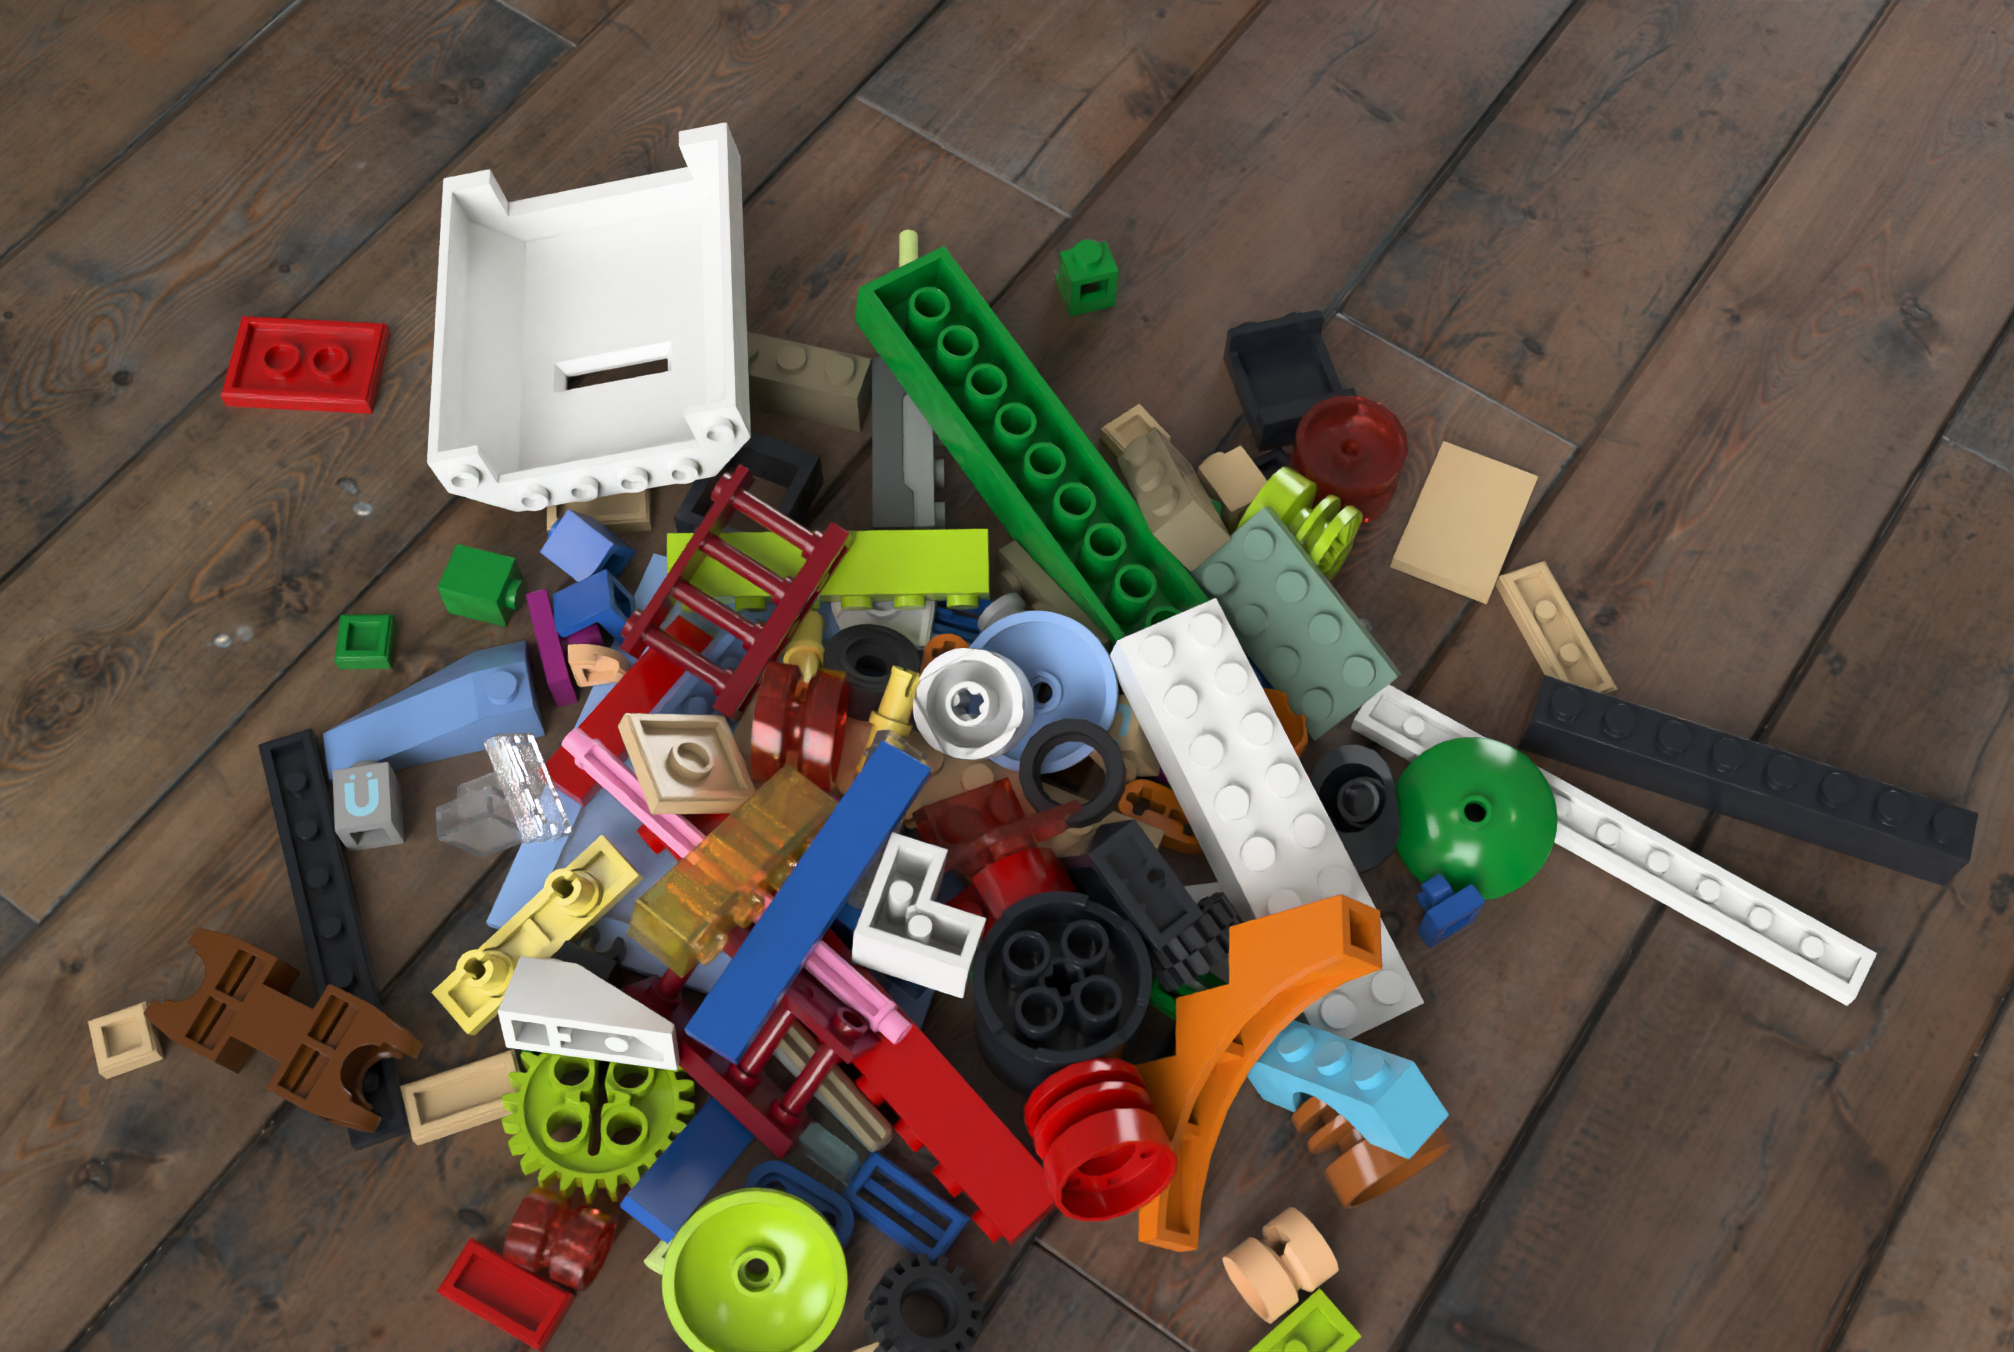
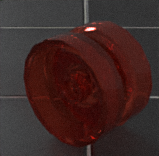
M1335 396L1318 402L1303 415L1296 431L1293 452L1288 466L1316 484L1317 492L1311 507L1312 510L1327 496L1335 495L1340 498L1341 502L1339 512L1346 506H1353L1362 512L1360 524L1362 525L1376 520L1391 504L1408 454L1407 434L1397 416L1382 404L1361 396Z
M768 661L759 688L752 726L750 761L753 782L783 785L791 776L798 753L797 774L803 789L832 792L834 790L845 741L850 691L849 671L818 668L810 679L804 700L805 680L798 664Z

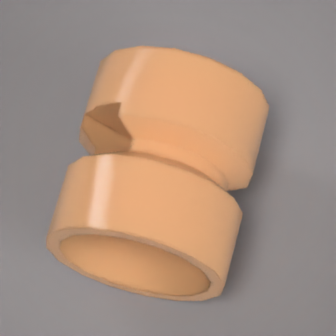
M1293 1207L1287 1208L1263 1227L1262 1240L1249 1237L1222 1259L1224 1267L1238 1292L1254 1312L1270 1324L1298 1303V1290L1302 1289L1311 1293L1339 1270L1333 1252L1323 1236L1304 1214Z

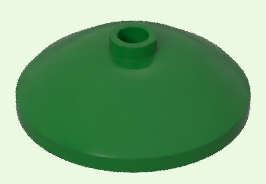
M1462 737L1441 742L1417 756L1408 765L1396 784L1395 789L1400 813V837L1395 849L1405 867L1422 884L1441 874L1451 886L1454 894L1472 884L1484 900H1492L1508 895L1528 883L1539 872L1551 853L1557 833V808L1553 792L1539 768L1523 753L1505 743L1481 737ZM1470 804H1478L1484 808L1486 816L1480 822H1471L1464 814L1465 807Z

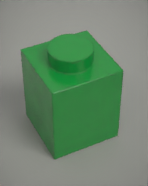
M456 544L437 589L448 613L507 627L514 610H520L525 602L527 582L523 579L516 558Z

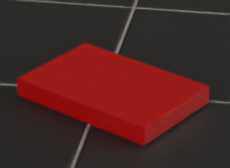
M242 316L221 398L225 406L373 414L391 335L387 323Z

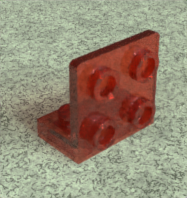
M1006 777L922 806L913 812L912 816L925 843L948 850L944 874L961 868L964 877L995 863L994 859L1003 856L1007 857L1024 849L1038 847L1034 838H1036L1037 843H1040L1067 831L1069 828L1065 820L1080 812L1083 808L1079 799L1026 817L1011 782Z

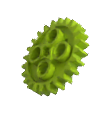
M523 1051L520 1056L527 1073L510 1072L508 1075L511 1087L518 1092L502 1095L505 1110L512 1113L502 1118V1124L506 1134H516L508 1141L512 1156L525 1154L520 1161L523 1173L528 1175L541 1168L538 1182L543 1190H546L557 1180H560V1192L564 1200L569 1199L576 1187H582L587 1204L593 1203L598 1188H606L611 1201L617 1202L619 1185L627 1182L632 1189L640 1180V1176L649 1170L672 1141L687 1126L681 1121L692 1120L696 1116L695 1104L686 1101L695 1095L693 1080H681L688 1073L680 1065L676 1071L610 1062L605 1080L608 1103L603 1105L601 1113L600 1151L596 1156H591L589 1150L594 1136V1123L591 1111L595 1110L598 1104V1073L602 1060L545 1052L537 1056ZM573 1070L584 1071L588 1074L586 1079L577 1085L568 1086L560 1083V1079L564 1074ZM629 1073H639L647 1077L645 1082L636 1088L628 1089L618 1084L620 1079ZM573 1125L581 1129L580 1134L569 1142L562 1143L552 1139L555 1131L562 1126ZM622 1128H634L641 1132L639 1138L628 1145H619L611 1141L612 1136Z

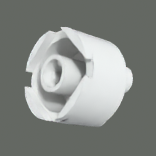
M977 648L954 649L941 654L930 662L919 679L920 682L913 702V714L916 725L927 743L948 756L962 760L990 759L1007 753L1023 739L1034 720L1033 692L1024 672L1009 658L995 652ZM969 693L983 697L984 702L979 706L980 715L966 713L965 707L971 703Z

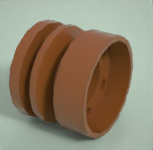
M1314 1096L1303 1103L1290 1119L1299 1133L1305 1134L1320 1129L1306 1144L1310 1153L1320 1154L1339 1147L1342 1154L1327 1167L1324 1176L1344 1209H1351L1362 1205L1400 1185L1435 1162L1452 1146L1444 1130L1439 1126L1410 1159L1404 1158L1370 1144L1347 1119Z

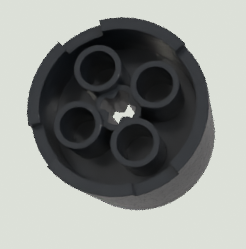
M1053 891L1036 894L1018 901L1003 911V916L991 927L982 940L979 949L977 948L973 963L974 1036L986 1065L1003 1084L1013 1091L1030 1098L1032 1092L1050 1075L1071 1064L1094 1058H1118L1130 1064L1132 1063L1139 1048L1152 989L1150 957L1144 941L1129 920L1124 921L1112 910L1089 900V895L1077 892ZM1062 982L1065 990L1070 991V995L1060 996L1057 988L1052 987V983Z

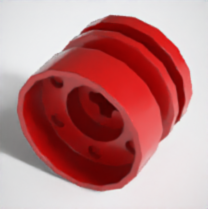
M1094 1058L1071 1064L1050 1075L1032 1092L1024 1107L1025 1124L1029 1134L1034 1139L1036 1153L1044 1161V1175L1054 1202L1066 1217L1083 1222L1105 1221L1127 1215L1154 1200L1168 1187L1176 1174V1154L1164 1126L1155 1115V1105L1147 1094V1087L1143 1077L1133 1064L1118 1058Z

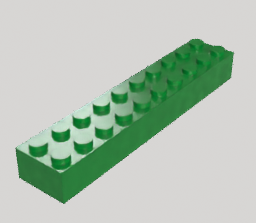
M945 246L859 287L854 320L1011 538L1016 540L1110 639V654L1117 640L1209 601L1182 563L1152 534L1138 504Z

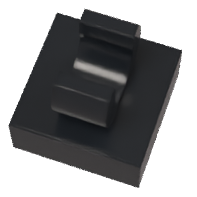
M591 925L581 936V946L567 940L564 942L556 959L577 963L618 990H621L625 979L619 964L624 960L627 953V946L623 938L617 936L608 951L596 952L594 948L601 935L598 928Z

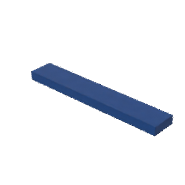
M884 740L879 743L685 1027L687 1035L735 1065L739 1064L890 838L892 832H894L930 778L931 767Z

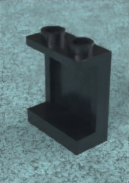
M1321 310L1305 313L1292 312L1281 318L1258 323L1245 322L1228 330L1223 358L1258 452L1353 431L1360 402L1354 388L1342 389L1321 336L1324 322Z

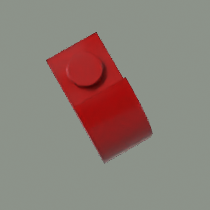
M1033 847L1013 853L981 870L970 878L973 884L944 905L986 918L983 940L991 927L1003 916V911L1018 901L1045 892L1069 891L1078 893L1052 848Z

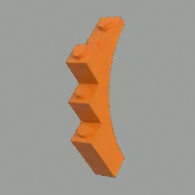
M1340 894L1230 926L1229 984L1176 998V1055L1134 1065L1143 1077L1147 1087V1094L1155 1105V1115L1164 1126L1177 1157L1176 1174L1168 1187L1149 1204L1139 1208V1242L1177 1252L1198 1249L1201 1200L1211 1155L1228 1109L1251 1068L1275 1037L1300 1013L1342 984L1382 969L1380 910Z

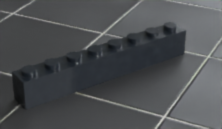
M1547 675L1544 676L1530 703L1518 745L1519 749L1944 886L1970 862L1978 818L1977 812Z

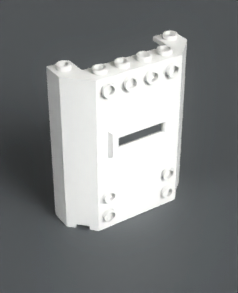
M727 122L679 132V147L688 165L685 168L512 202L507 201L490 169L443 178L427 463L448 493L515 512H521L526 510L537 511L548 506L576 501L587 502L598 497L626 492L637 493L648 488L670 484H687L698 479L716 476L751 438L741 156ZM668 359V371L567 390V377Z

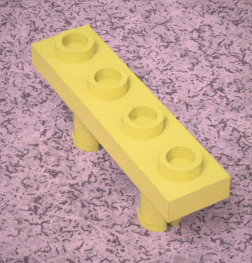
M600 835L566 868L557 869L550 873L545 880L544 888L479 949L464 953L458 960L456 970L431 993L467 1034L476 1035L498 1014L499 1006L520 956L556 959L566 940L575 943L591 925L593 926L644 877L606 836Z

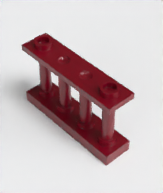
M739 464L733 475L726 472L717 482L710 497L714 504L645 610H635L625 623L621 632V636L625 640L620 646V649L638 660L648 646L713 687L712 694L718 698L712 707L737 723L854 544L851 534L833 522L830 523L825 533L819 529L814 533L748 492L755 482V478L749 469ZM736 510L803 551L801 557L806 559V562L795 578L791 575H788L786 578L780 576L719 537ZM707 555L773 596L772 603L777 605L766 624L762 621H758L756 624L690 583L693 575ZM677 601L744 642L742 648L748 652L736 670L731 666L725 670L660 629V626Z
M711 889L682 899L676 908L695 925V928L663 977L660 978L656 974L625 987L622 992L675 1025L680 1058L679 1065L781 1160L809 1143L821 1125L807 1113L805 1107L840 1057L849 1064L876 1049L881 1039L868 1028L866 1020L858 1012L844 1007L803 969H801L738 1065H735L687 1035L685 1027L696 1010L682 998L680 991L713 942L729 957L733 958L754 928V925L740 914L739 907L732 899ZM798 1018L822 1040V1043L788 1092L785 1093L765 1075L763 1067Z

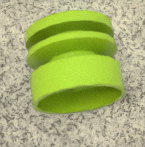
M1282 467L1261 488L1242 517L1236 531L1264 507L1270 506L1330 582L1338 573L1352 549L1353 540L1362 521V512L1353 506H1346L1339 512L1341 502L1340 498L1335 495L1327 496L1312 510L1311 507L1317 492L1316 484L1291 468Z

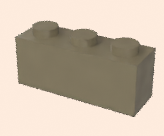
M747 332L750 408L861 432L872 400L871 358Z
M1156 427L1146 435L1131 441L1125 448L1124 453L1116 459L1152 534L1190 572L1195 570L1232 539L1192 465Z

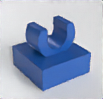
M1438 874L1421 884L1420 887L1423 891L1415 896L1418 904L1425 912L1417 933L1430 949L1473 923L1482 909L1485 900L1472 884L1454 894L1446 879L1441 874Z

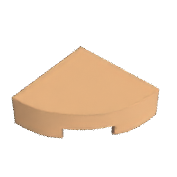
M590 644L568 645V662L580 687L618 683L631 668L627 657L614 649Z

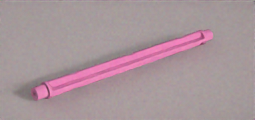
M575 728L566 735L562 746L575 757V764L578 767L584 769L718 891L732 899L748 918L755 924L758 922L774 898L767 890L681 814L651 815L636 774L608 750L598 738L591 739L580 728ZM823 940L820 941L803 967L846 1006L858 1012L866 1020L873 1032L880 1031L893 1044H898L908 1034L912 1024L896 1011L898 1006L893 1001L884 996Z

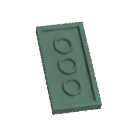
M1270 506L1264 507L1235 531L1228 543L1192 572L1188 571V573L1209 601L1214 598L1217 599L1242 648L1272 687L1288 695V702L1292 711L1298 716L1301 714L1306 716L1307 732L1316 741L1400 677L1402 673Z

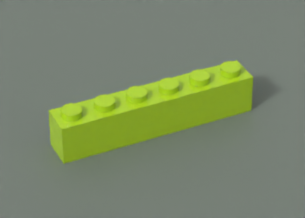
M988 529L848 531L854 540V544L811 610H820V602H841L842 610L866 611L873 609V602L894 601V609L898 610L925 609L926 601H947V608L949 609L979 608V600H990ZM773 532L721 533L719 536L784 578L788 575L795 578L806 562V559L801 557L802 550ZM667 533V574L694 533ZM708 555L690 580L691 584L721 603L735 604V611L764 612L767 611V603H772L773 596ZM677 601V602L675 603V605L682 604V603L679 602V601ZM682 604V612L696 613Z

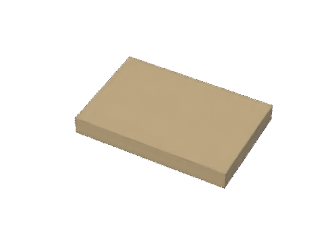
M1443 441L1390 567L1487 604L1538 476Z

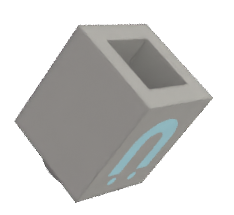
M367 760L356 762L350 768L332 770L335 832L348 851L353 852L404 844L402 786L389 762L380 763Z

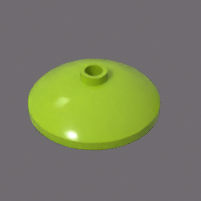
M770 1188L733 1190L701 1205L691 1214L673 1238L665 1258L662 1274L664 1305L673 1328L684 1343L694 1352H813L830 1335L840 1318L845 1304L848 1283L845 1253L831 1224L817 1209L803 1199L790 1193ZM759 1258L764 1260L769 1268L762 1274H753L747 1269L746 1264L752 1259Z

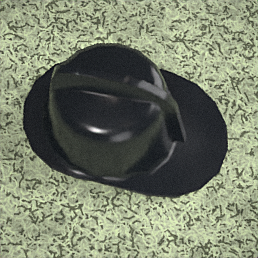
M1358 744L1341 745L1327 752L1314 767L1310 781L1357 873H1365L1380 866L1393 853L1399 840L1400 813L1393 776L1387 762L1378 753Z

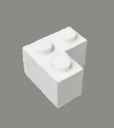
M892 832L854 931L851 963L963 999L973 970L977 948L979 949L982 942L986 918L935 902L943 882L947 849Z

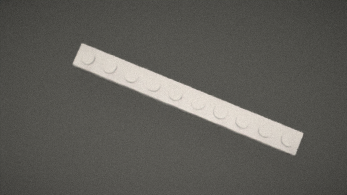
M1391 685L1385 687L1363 704L1351 726V729L1410 762L1425 750L1447 740L1462 737L1485 738ZM1538 767L1548 781L1556 802L1557 833L1554 841L1556 844L1844 1005L1848 1006L1856 998L1877 955L1876 952Z

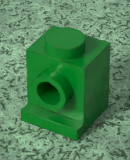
M1082 240L1073 248L1061 251L1059 274H1055V281L1069 317L1115 306L1118 268L1107 242L1097 243L1093 240ZM1096 282L1099 291L1080 295L1081 285Z

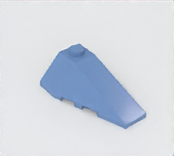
M527 640L474 651L322 733L328 778L331 785H333L332 770L350 768L351 765L360 761L389 762L391 768L395 771L546 736Z

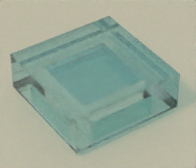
M811 1122L799 1137L803 1154L846 1187L860 1170L858 1153L817 1122L815 1124Z

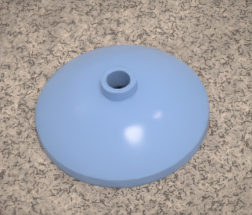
M1019 612L990 625L969 647L995 652L1009 658L1024 672L1033 692L1034 720L1023 739L1013 749L1001 756L990 758V760L998 765L1019 772L1020 756L1029 739L1045 725L1065 718L1087 720L1104 728L1107 732L1110 730L1118 704L1117 675L1105 646L1083 624L1054 612ZM1045 682L1051 686L1053 694L1048 702L1041 703L1036 697V689L1041 683ZM969 693L971 703L965 707V711L967 714L980 715L979 706L984 702L983 697ZM1066 742L1057 745L1046 755L1041 765V774L1053 773L1072 767L1088 757L1095 749L1082 742Z

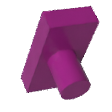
M542 589L527 593L525 595L547 683L556 706L559 708L577 703L578 700L567 661L568 645L590 644L604 646L598 622L567 637H561L555 631L554 610L547 590Z

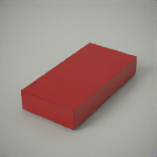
M470 1237L437 1290L441 1296L539 1352H544L576 1299L568 1291Z

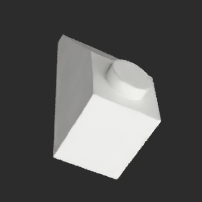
M520 956L498 1009L506 1047L677 1071L680 1058L675 1025L577 963L564 962L555 958L540 959Z

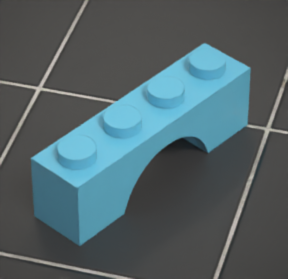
M1295 1020L1275 1037L1247 1075L1263 1100L1295 1112L1303 1103L1314 1096L1340 1113L1370 1144L1410 1159L1449 1116L1414 1061Z

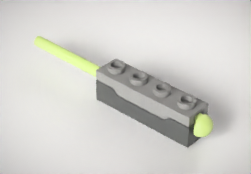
M904 230L899 235V267L918 259V234L913 230ZM872 356L873 530L945 529V502H935V489H945L944 459H934V447H944V444L880 356Z

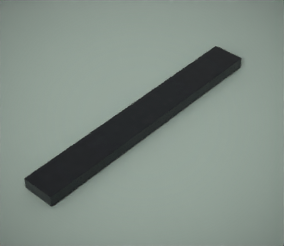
M312 728L259 744V751L317 1000L319 1001L330 983L385 1012L344 845L335 832L334 804L317 736ZM394 1057L383 1058L377 1061L366 1072L363 1080V1094L366 1101L373 1106L371 1112L383 1118V1121L375 1134L347 1128L351 1146L356 1151L411 1132L400 1088L403 1084L397 1059Z

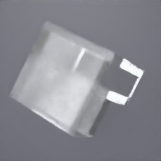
M509 765L458 785L457 799L436 807L437 839L484 858L537 838L533 775L514 765Z

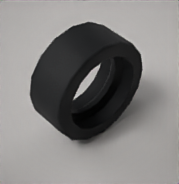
M1065 718L1045 725L1029 739L1020 756L1019 780L1027 801L1043 819L1059 827L1084 828L1101 822L1116 809L1125 791L1126 767L1118 744L1104 728L1087 720ZM1066 742H1082L1093 747L1102 757L1106 768L1105 782L1099 794L1091 801L1078 806L1062 805L1052 800L1044 791L1040 780L1041 765L1046 755L1057 745Z

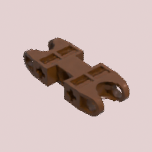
M197 928L188 944L197 948L195 953L202 958L205 965V978L201 987L194 995L185 1000L172 1001L166 999L162 1004L152 999L143 1015L171 1040L237 1074L240 1073L254 1049L280 1061L281 1064L267 1085V1090L333 1124L375 1134L383 1118L371 1112L373 1106L366 1101L363 1094V1080L366 1072L374 1063L383 1058L394 1057L402 1059L405 1054L418 1060L426 1045L397 1020L382 1010L330 983L314 1009L288 997L287 994L301 973L300 971L278 957L236 936Z

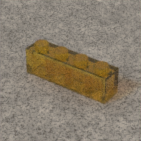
M786 764L635 902L627 934L681 978L698 962H701L704 966L708 965L725 946L728 940L726 935L737 924L743 929L750 925L763 909L766 902L764 898L773 889L780 890L838 805V802L789 764Z

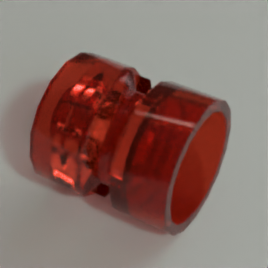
M537 1185L525 1196L513 1217L504 1242V1259L537 1273L545 1267H549L551 1279L585 1292L597 1278L610 1252L615 1237L617 1218L584 1204L574 1211L571 1207V1199Z

